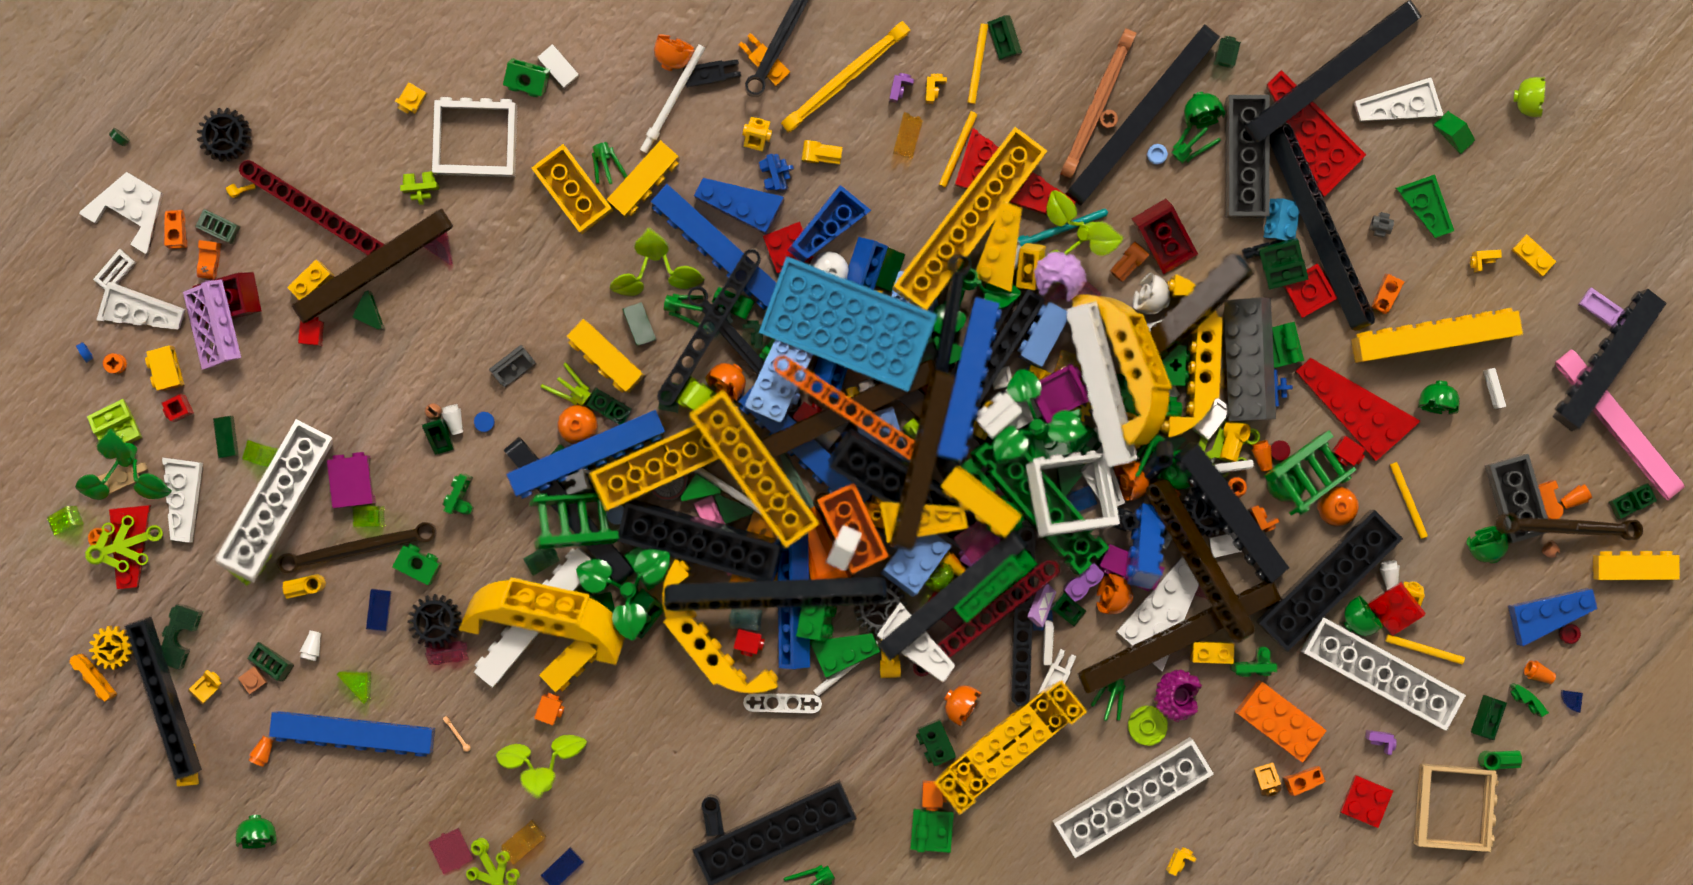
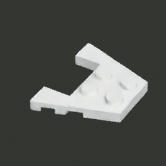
M126 172L83 208L79 214L97 224L106 207H110L141 226L130 245L148 254L163 193Z

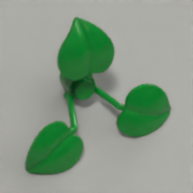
M970 269L969 273L963 276L960 305L965 291L974 290L976 286L983 293H986L984 296L985 300L1000 303L998 309L1009 306L1020 296L1021 292L1015 285H1012V291L1010 292L987 282L985 289L981 284V280H978L977 272ZM946 304L937 306L933 313L938 315L934 324V332L937 334H941ZM958 311L955 333L960 331L966 322V315L961 311Z
M1020 369L1016 371L1008 383L1007 392L1015 402L1021 403L1027 400L1033 421L1029 425L1030 431L1021 430L1018 432L1014 426H1007L997 434L994 441V454L997 461L1015 459L1026 452L1028 441L1022 434L1029 435V437L1033 436L1035 439L1040 440L1045 438L1048 433L1053 441L1059 443L1070 442L1086 434V429L1078 416L1068 410L1057 412L1052 417V423H1048L1047 426L1041 419H1037L1030 399L1037 398L1041 394V383L1028 370Z
M109 429L98 441L96 447L102 456L108 459L116 458V462L102 481L95 475H84L78 479L75 485L76 490L86 497L95 500L105 499L110 492L105 483L118 464L123 467H128L132 464L133 480L137 482L134 485V490L140 496L147 499H160L172 492L160 478L152 474H142L139 478L137 477L136 464L138 460L134 459L138 451L137 447L131 443H125L112 429Z
M653 549L642 551L635 560V568L640 574H638L634 584L626 582L620 585L608 579L612 574V568L607 562L599 559L581 563L576 568V572L582 587L588 592L598 593L603 591L607 582L620 589L621 595L627 601L625 603L626 606L621 605L614 609L612 615L613 624L620 634L634 641L643 629L647 616L645 610L640 605H629V603L639 593L637 587L642 576L645 582L649 584L656 583L663 578L669 566L670 554L666 551Z

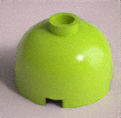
M1545 77L1527 78L1520 84L1518 90H1514L1513 102H1517L1518 109L1522 114L1529 117H1542L1543 109H1541V106L1544 103Z

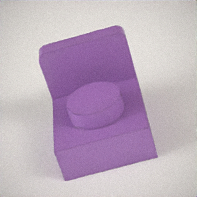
M899 73V76H894L890 102L897 103L898 98H902L904 86H901V84L913 86L914 79H911V75Z
M1366 730L1365 738L1371 740V744L1383 745V742H1385L1384 753L1392 755V750L1395 751L1396 739H1394L1393 734Z

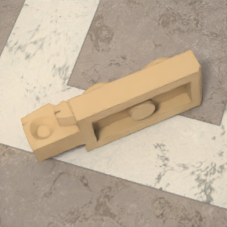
M146 463L137 465L138 478L139 474L149 470ZM131 464L128 467L120 466L114 470L105 483L110 490L109 494L136 483L133 480V465ZM108 472L98 476L100 481H102L105 478Z

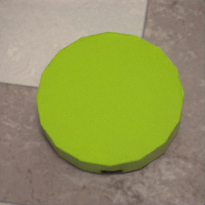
M1143 705L1131 713L1128 719V731L1137 743L1152 746L1159 743L1166 736L1168 721L1158 708L1151 705Z

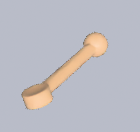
M445 716L443 718L444 722L460 741L465 752L470 751V745L464 742L450 719Z

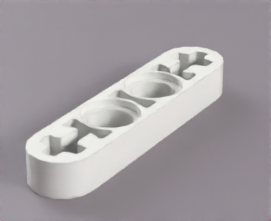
M749 693L743 702L744 707L751 712L816 713L822 705L820 697L814 694ZM761 696L765 697L764 708H760L761 704H755L754 708L747 704V700H750L751 697H755L756 701H761ZM770 697H775L778 700L776 708L768 707L767 700ZM793 697L798 700L797 708L790 709L787 706L789 698ZM801 697L805 698L804 702H810L811 698H815V702H818L819 705L815 706V709H811L809 705H804L805 709H800L802 704Z

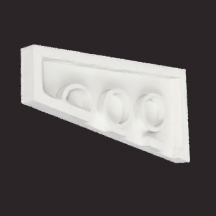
M1431 77L1354 102L1360 122L1443 116Z
M899 603L877 634L880 639L883 640L911 616L901 603ZM926 632L901 652L941 682L945 681L955 667L953 662Z

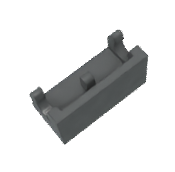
M520 345L489 370L503 387H506L534 366L536 362L525 347Z
M581 469L578 473L568 476L566 481L574 479L576 485L566 490L567 495L594 493V486L588 476L593 471Z

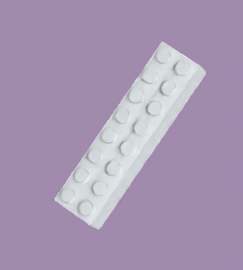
M295 420L217 556V565L253 583L255 582L333 444L332 437Z
M1324 617L1312 628L1300 652L1447 731L1466 696Z
M1189 737L1052 821L1073 856L1077 858L1212 776L1213 772L1193 739Z

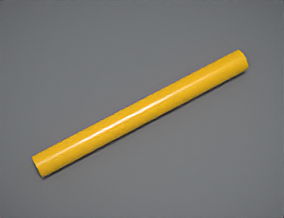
M980 24L967 102L969 104L976 103L988 30L987 24Z
M970 111L939 182V185L946 188L978 115L975 112Z
M1397 462L1390 464L1394 477L1420 539L1425 538L1428 534Z
M1389 634L1385 638V642L1463 665L1465 660L1463 656Z

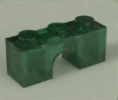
M176 604L175 607L171 608L169 613L171 620L169 625H166L163 630L162 637H164L161 645L168 666L178 670L184 668L190 649L180 645L178 634L182 629L196 631L204 611L184 604Z

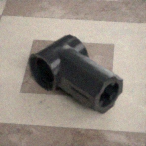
M1160 441L1156 444L1154 453L1148 458L1142 470L1145 478L1150 480L1156 479L1164 468L1170 467L1173 464L1174 448L1171 442Z
M1117 507L1120 524L1112 527L1123 531H1131L1137 528L1139 525L1137 515Z
M707 795L701 806L704 814L707 836L724 834L720 799L716 795ZM714 800L716 808L713 810L708 809L705 805L706 801Z

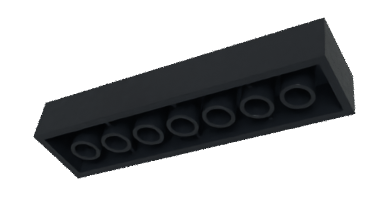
M850 428L828 459L829 468L884 502L900 503L909 464ZM931 478L925 502L926 505L961 507L959 505L960 501L955 497H948L942 491V484ZM964 509L967 528L937 533V535L964 550L983 524L976 519L975 513L970 509L968 511Z
M635 499L625 502L618 532L619 539L617 540L647 550L666 551L672 557L756 581L775 580L784 546L781 540Z
M1369 510L1256 622L1284 651L1288 652L1403 538L1376 510Z
M839 779L724 832V834L693 847V852L708 885H714L857 819V816Z

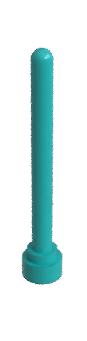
M1101 209L1072 221H1083L1084 224L1107 216L1108 210ZM1066 223L1063 226H1056L1030 237L1028 235L1018 236V241L1022 247L1026 243L1034 244L1079 226Z

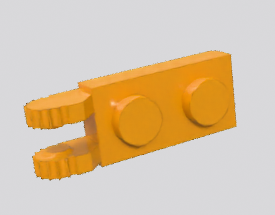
M750 33L747 37L757 49L752 53L745 43L740 42L738 46L758 68L767 47ZM777 59L767 78L777 86L790 74V71Z
M81 653L70 658L69 661L72 668L81 672L83 680L94 688L95 694L99 699L105 702L117 695V692L86 655Z

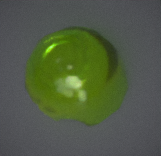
M942 563L944 568L936 567L924 583L928 588L935 592H940L953 581L954 570L947 563Z

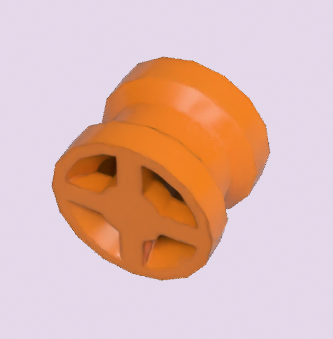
M111 353L105 356L103 367L109 373L120 374L127 368V361L124 356Z
M102 528L90 531L88 535L90 545H96L102 533ZM111 534L108 536L104 547L112 542Z

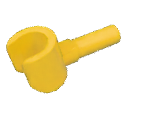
M231 184L226 187V191L230 197L235 198L244 191L255 189L256 187L255 184L237 188L235 184Z

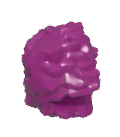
M1175 670L1171 674L1166 673L1162 676L1161 681L1157 683V694L1154 701L1164 717L1167 716V719L1179 722L1180 720H1187L1198 712L1197 702L1193 697L1202 688L1199 679L1184 670Z

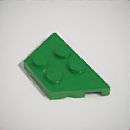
M1078 409L1072 411L1078 416L1079 420L1081 421V410ZM1029 427L1021 429L1024 431H1030ZM1048 433L1045 438L1040 440L1035 439L1033 436L1029 437V435L1022 434L1027 438L1028 448L1026 452L1032 459L1045 457V460H1050L1051 456L1063 455V458H1065L1069 454L1075 453L1077 439L1059 443L1053 441Z

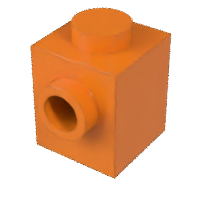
M549 692L548 695H542L534 719L554 725L557 717H562L565 708L562 706L563 701L559 700L560 696Z
M923 781L922 807H926L928 811H938V808H943V803L947 802V797L934 783L935 781Z

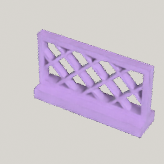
M205 281L197 287L184 291V299L202 370L241 358L223 281ZM191 294L196 297L195 303H193ZM201 302L204 304L203 311L200 309ZM197 314L201 316L199 323L197 320ZM206 322L209 324L208 331L204 328ZM202 333L206 336L204 342L202 341ZM210 342L214 343L213 350L209 348ZM207 353L210 355L209 363L206 357Z

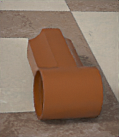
M1136 241L1131 244L1123 253L1124 256L1110 270L1121 282L1150 255Z

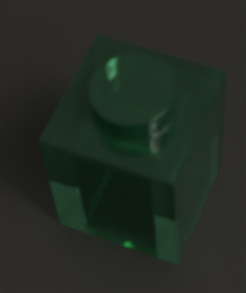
M1231 36L1221 37L1218 41L1213 64L1232 69L1236 64L1241 42L1236 41V38Z

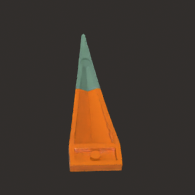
M787 453L781 454L780 457L786 477L819 521L817 526L808 531L810 578H852L848 565L844 571L826 563L835 541Z

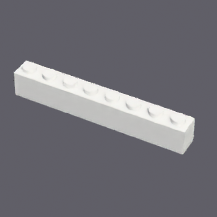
M1097 302L1067 309V320L1072 328V340L1077 347V358L1082 366V377L1087 385L1088 400L1092 404L1093 419L1097 423L1098 438L1102 442L1104 450V460L1107 462L1108 467L1138 459L1135 446L1128 445L1122 436L1123 430L1121 425L1128 423Z
M572 548L565 556L567 561L563 566L559 564L552 572L554 574L553 578L550 581L546 579L543 585L575 591L581 584L576 568L581 563L593 560V558L581 548L576 550ZM507 626L500 634L503 638L498 643L495 641L489 647L488 651L490 653L487 657L484 658L482 656L475 664L477 669L474 673L491 687H494L540 632L516 626Z

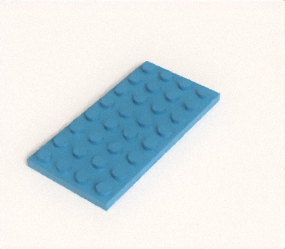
M786 257L759 333L903 390L910 391L938 315L796 259Z

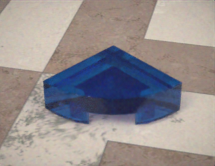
M1561 690L1564 704L1569 709L1581 713L1583 693Z

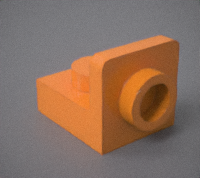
M1259 505L1248 508L1251 516L1265 532L1276 528L1275 524L1279 523L1278 518L1266 522L1267 514L1264 508H1260Z

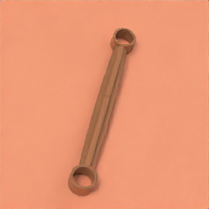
M1125 28L1117 49L1094 94L1093 102L1089 105L1070 154L1061 170V175L1072 178L1079 159L1114 87L1136 32Z

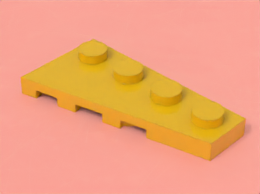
M1003 201L976 272L978 279L1011 292L1022 208Z
M880 502L887 542H891L900 503ZM925 504L917 537L967 528L964 508Z

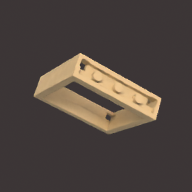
M1419 764L1414 844L1420 847L1491 852V847H1493V841L1495 840L1494 835H1492V826L1494 827L1496 824V816L1493 814L1494 806L1497 805L1495 786H1498L1499 783L1496 771L1485 768ZM1432 771L1485 775L1480 843L1427 839Z

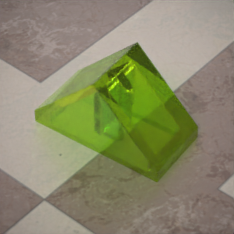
M247 440L242 459L269 467L279 449Z
M66 506L47 517L54 536L84 524L77 506Z
M353 506V527L385 526L384 506Z
M343 670L336 674L363 704L370 701L371 671Z

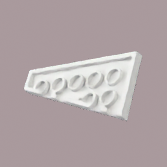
M1183 556L1158 583L1156 590H1152L1116 631L1131 645L1139 643L1185 619L1199 584ZM1169 655L1153 664L1163 671Z

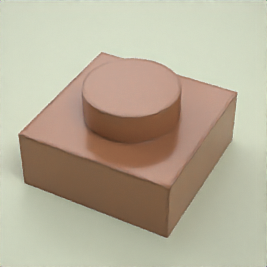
M257 666L252 667L238 678L249 694H252L267 683Z

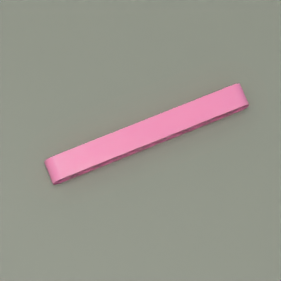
M1572 349L1555 362L1556 367L1571 385L1576 384L1578 374L1587 368L1584 361ZM1606 390L1592 411L1666 500H1670L1685 487L1684 484Z

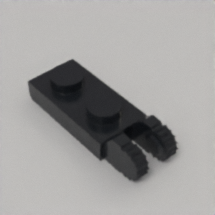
M734 59L723 62L720 60L696 65L686 82V88L741 77V72L738 71L727 74L724 72V67L739 65V60Z

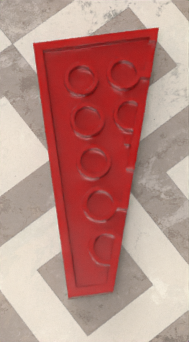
M1281 70L1266 86L1274 102H1276L1297 85ZM1313 101L1285 122L1292 127L1323 198L1366 156Z
M974 128L972 129L954 185L964 189L969 188L999 148L994 142L982 136ZM1032 172L1009 203L1047 215V204L1051 192L1054 190L1063 192L1050 185L1041 176ZM1067 196L1075 205L1076 201Z
M1309 358L1295 371L1354 439L1366 449L1365 451L1374 461H1377L1421 422L1312 358Z

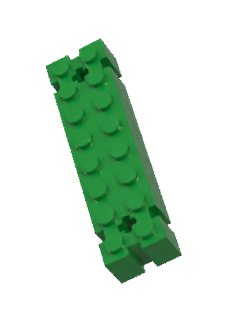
M996 436L994 438L988 437L991 442L988 444L981 443L970 455L981 466L989 468L986 471L988 476L992 478L1011 502L1014 501L1018 505L1023 516L1038 532L1026 465L1032 463L1033 459L1025 452L1022 456L1015 459L997 461L994 454ZM1040 469L1050 525L1085 521L1082 515ZM1093 530L1043 536V539L1058 556L1067 557L1064 563L1074 574L1081 575L1092 564L1089 561L1091 558L1098 559L1109 549V546L1100 536L1091 535ZM1077 542H1081V545H1079L1081 546L1080 550L1076 549Z

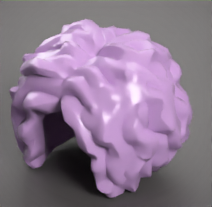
M1064 252L1048 253L1046 257L1037 262V267L1034 270L1035 281L1037 282L1039 294L1042 296L1048 292V288L1053 282H1059L1066 286V299L1070 301L1082 290V287L1087 282L1085 270L1082 268L1080 260L1074 255H1065Z

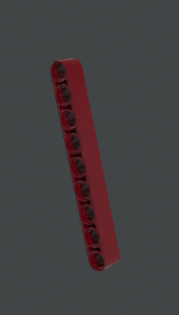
M245 160L240 164L239 172L244 178L366 255H370L385 245L257 163ZM253 165L254 172L251 175H247V167ZM266 176H270L271 183L264 186L263 179ZM287 187L288 194L284 197H281V188ZM304 197L305 204L302 207H298L297 200ZM317 208L322 209V215L319 218L314 217V210ZM337 218L339 225L337 228L332 229L330 223L333 219ZM355 229V238L348 239V231ZM367 240H372L373 247L370 250L364 248Z
M1053 560L1043 562L982 609L969 622H965L939 642L937 646L940 647L949 659L1055 579L1060 574V565ZM1048 564H1052L1055 567L1053 575H1048L1045 571ZM1032 576L1039 579V585L1036 588L1030 585L1029 581ZM1017 588L1023 592V597L1020 600L1014 597V591ZM1000 601H1004L1007 604L1005 612H1001L998 609ZM984 613H988L991 616L989 624H985L982 621ZM968 625H972L975 628L973 636H969L966 632ZM953 637L959 640L958 648L951 646L950 641ZM916 663L913 664V671L917 676L923 677L930 674L927 671L922 672Z

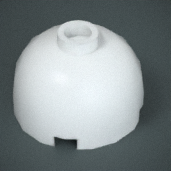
M826 251L813 257L809 264L844 279L848 277L849 268L847 262L841 255L835 252Z
M1149 273L1140 282V285H1142L1140 293L1136 290L1134 294L1133 308L1141 313L1156 314L1162 311L1163 308L1168 307L1171 300L1169 297L1170 291L1164 279Z

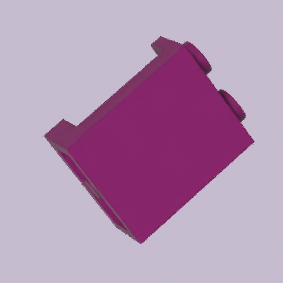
M1069 364L1039 380L1041 383V394L1033 399L1046 423L1051 422L1052 417L1057 412L1063 410L1070 411L1085 402H1089L1087 385H1082L1080 381L1082 375L1077 366L1073 367V365Z
M358 452L352 453V457L345 458L344 454L333 455L332 460H327L332 508L376 503L375 495L372 492L369 466L370 455Z

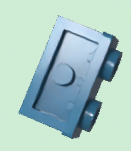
M1270 199L1269 216L1264 227V238L1281 241L1295 239L1300 213L1296 202L1287 199Z

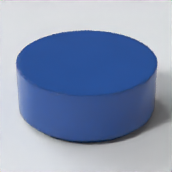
M84 342L76 345L86 363L93 359V355Z
M480 412L474 418V425L479 431L488 432L494 427L495 419L488 412Z

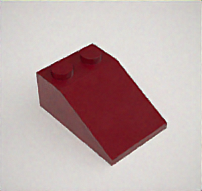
M1166 198L1132 218L1136 229L1163 274L1198 255L1175 208Z
M254 272L235 273L215 279L223 281L232 319L262 311ZM201 302L200 309L203 311L204 304Z

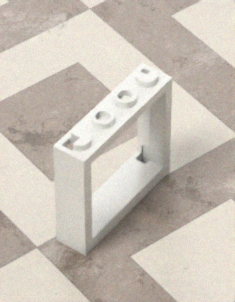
M440 97V100H434L432 173L435 175L515 177L517 104L512 103L511 99H500V102H492V99L481 98L479 102L472 101V98H460V101H452L450 97ZM442 108L509 110L507 167L440 165Z
M1094 450L1086 452V455L1081 456L1080 452L1069 454V457L1063 458V455L1051 456L1050 460L1040 457L1033 459L1032 463L1026 465L1039 537L1108 528L1120 524L1110 469L1104 460L1103 453H1098ZM1093 463L1103 518L1050 525L1040 469Z

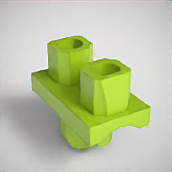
M432 171L422 173L423 183H416L414 173L403 174V185H400V191H403V193L417 192V194H410L411 200H418L419 205H424V199L431 198V193H423V191L440 190L439 183L436 182Z

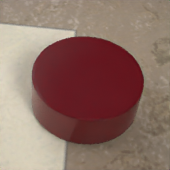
M1278 440L1271 444V456L1273 459L1284 460L1290 455V446L1287 442Z
M1566 624L1560 628L1559 637L1564 643L1574 644L1580 639L1581 632L1576 625Z

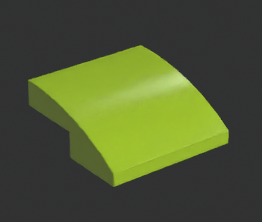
M124 399L87 416L92 431L98 440L109 429H112L125 443H132L142 438L138 425Z

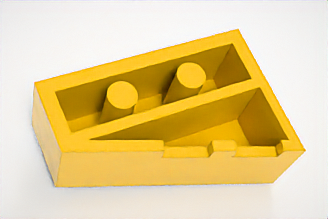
M574 640L539 676L555 692L559 689L563 692L571 684L569 680L574 675L577 678L585 671L583 666L588 661L592 664L597 659L598 645Z

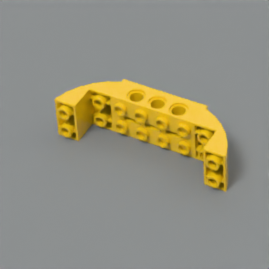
M1174 275L1170 278V281H1167L1170 298H1183L1189 295L1196 285L1179 275ZM1216 311L1191 333L1192 341L1188 344L1191 362H1188L1187 371H1189L1191 376L1186 388L1187 394H1190V400L1186 402V414H1189V417H1165V421L1161 426V433H1164V437L1181 434L1195 426L1210 410L1214 400L1219 398L1222 317H1218ZM1202 333L1208 336L1207 343L1202 341ZM1202 353L1207 356L1206 363H1203L1200 359ZM1201 373H1203L1207 378L1205 383H1202L1200 381L1199 377Z
M1084 294L1076 295L1072 299V307L1097 302L1100 317L1107 327L1106 333L1112 340L1115 355L1120 360L1121 371L1129 383L1128 389L1136 401L1135 407L1141 414L1140 417L1121 425L1123 430L1122 436L1128 445H1147L1156 436L1164 422L1169 404V389L1172 386L1144 315L1138 314L1132 307L1114 298Z
M678 558L673 562L665 579L664 588L670 584H679L691 575L689 572L691 567L685 560L680 561ZM663 588V608L666 620L663 622L713 685L718 683L728 689L746 693L765 692L778 687L777 681L779 678L772 669L768 671L766 668L747 683V676L741 669L736 670L733 666L735 661L728 653L724 655L720 650L722 645L716 638L712 639L709 636L708 632L710 630L704 622L699 623L697 621L695 611H669L665 609ZM684 623L692 624L693 632H686L683 628ZM703 639L706 642L705 648H699L696 645V640ZM709 655H716L718 663H710L708 660Z
M511 577L510 580L490 583L479 589L470 600L459 627L460 631L479 634L484 620L598 644L596 661L614 665L617 664L625 637L619 633L613 624V613L599 602L590 598L589 594Z
M1060 680L1031 698L1026 705L1020 706L964 751L961 756L942 772L934 783L959 814H961L976 802L975 798L1064 726L1068 723L1073 724L1087 711L1064 682Z

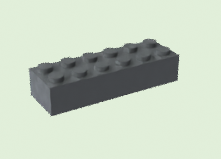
M1228 95L1226 97V218H1267L1269 216V135L1255 144L1244 128L1246 124L1269 107V95Z
M1259 297L1226 300L1224 302L1229 421L1276 419L1271 298Z

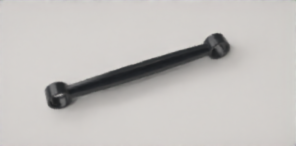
M793 0L755 75L748 77L745 82V91L749 96L759 97L764 93V80L782 52L809 0ZM752 80H758L763 85L762 90L754 93L749 90L748 83Z
M954 254L948 260V269L952 273L935 365V370L948 373L963 276L968 274L971 269L969 257L960 254ZM962 258L963 266L957 271L956 264Z
M696 286L688 292V303L702 307V311L706 315L712 306L708 301L707 291L703 287ZM692 291H702L704 301L700 304L691 301L690 294ZM715 308L714 313L717 316H722ZM725 319L719 332L759 376L765 362ZM799 398L796 409H788L787 413H793L799 409L802 403L801 398Z

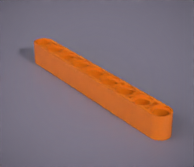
M779 355L774 359L773 367L780 375L909 460L911 459L915 442L913 439L787 356ZM781 359H785L788 362V367L785 370L777 368V363ZM799 370L805 373L803 381H796L794 379V374ZM814 382L822 384V389L818 393H814L811 390ZM832 393H837L839 396V400L835 404H831L828 401V397ZM849 404H853L856 407V411L852 415H848L845 412V408ZM870 415L873 419L872 424L864 426L862 419L864 416ZM882 427L889 428V434L886 437L879 435V430ZM899 438L906 439V445L903 448H897L896 441Z

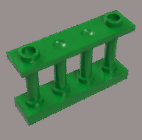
M1330 430L1318 435L1264 475L1268 482L1274 479L1277 482L1280 481L1297 506L1289 512L1291 516L1296 513L1302 515L1310 510V504L1341 482L1343 484L1352 478L1350 475L1356 471L1355 467L1345 471L1328 447V441L1334 437ZM1316 449L1323 452L1338 474L1332 481L1315 458L1314 451ZM1304 459L1309 462L1324 484V487L1317 491L1301 468V460ZM1289 469L1295 472L1310 494V497L1304 502L1286 477L1288 475L1286 471Z
M596 491L589 494L561 496L538 494L529 502L530 507L538 506L542 534L534 542L535 550L614 544L619 539L618 531H611L609 529L607 512L604 510ZM597 502L601 527L599 532L592 533L589 530L586 503ZM566 504H578L581 526L579 534H572L569 531ZM548 505H558L561 525L560 535L552 536L549 531L546 509Z
M1023 549L1016 557L1011 555L953 608L966 623L969 622L982 609L1020 581L1038 563L1026 549Z

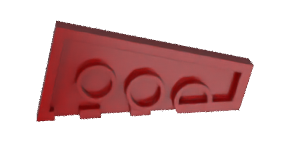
M151 505L109 509L110 523L115 527L114 532L111 534L112 544L122 525V518L129 515L134 519V524L129 528L124 540L145 533L148 529V516ZM131 518L124 519L125 525L132 523ZM145 541L127 548L139 554L143 553ZM113 552L114 559L118 561L125 560L129 564V569L126 572H119L115 568L116 588L139 587L142 565H139L131 558ZM142 555L139 556V558H138V561H139L140 563L143 562V561H142ZM121 562L119 564V569H126V563Z

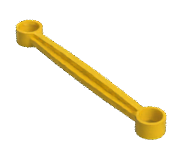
M902 21L897 24L888 35L830 80L797 111L787 116L781 122L784 129L790 133L797 128L806 117L845 88L852 79L854 80L892 45L902 40L911 31L905 22Z

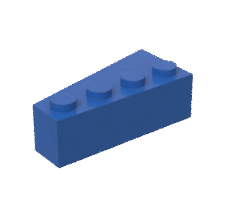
M707 178L702 179L694 194L696 199L764 234H767L784 201L783 196Z
M840 185L787 251L801 262H805L866 216L871 210Z
M1142 503L1139 509H1136L1134 512L1139 520V525L1137 528L1132 529L1131 532L1133 546H1130L1128 558H1131L1130 565L1128 564L1126 576L1128 577L1127 584L1151 589L1162 576V570L1159 567L1160 563L1162 564L1163 555L1159 553L1164 545V538L1160 537V534H1163L1165 526L1153 505Z
M1584 588L1509 605L1508 608L1517 645L1525 646L1596 610L1597 605L1593 589Z

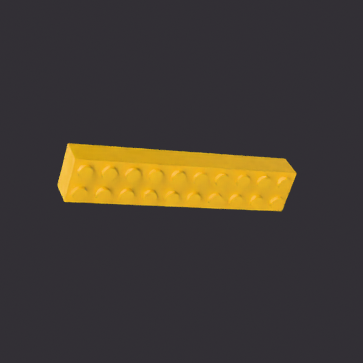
M1014 127L894 284L892 290L912 305L928 310L951 280L952 273L948 269L949 258L954 254L967 257L971 254L995 222L1002 202L1009 203L1044 158L1047 150ZM962 258L956 264L957 271L963 264Z

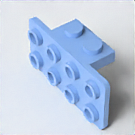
M775 339L748 397L746 407L774 421L782 422L788 408L791 409L793 404L796 405L801 395L798 393L800 387L780 375L774 369L773 361L777 356L784 355L807 369L813 354ZM781 359L777 363L779 370H785L788 367V362L785 359ZM799 370L794 374L796 381H803L805 378L804 371Z

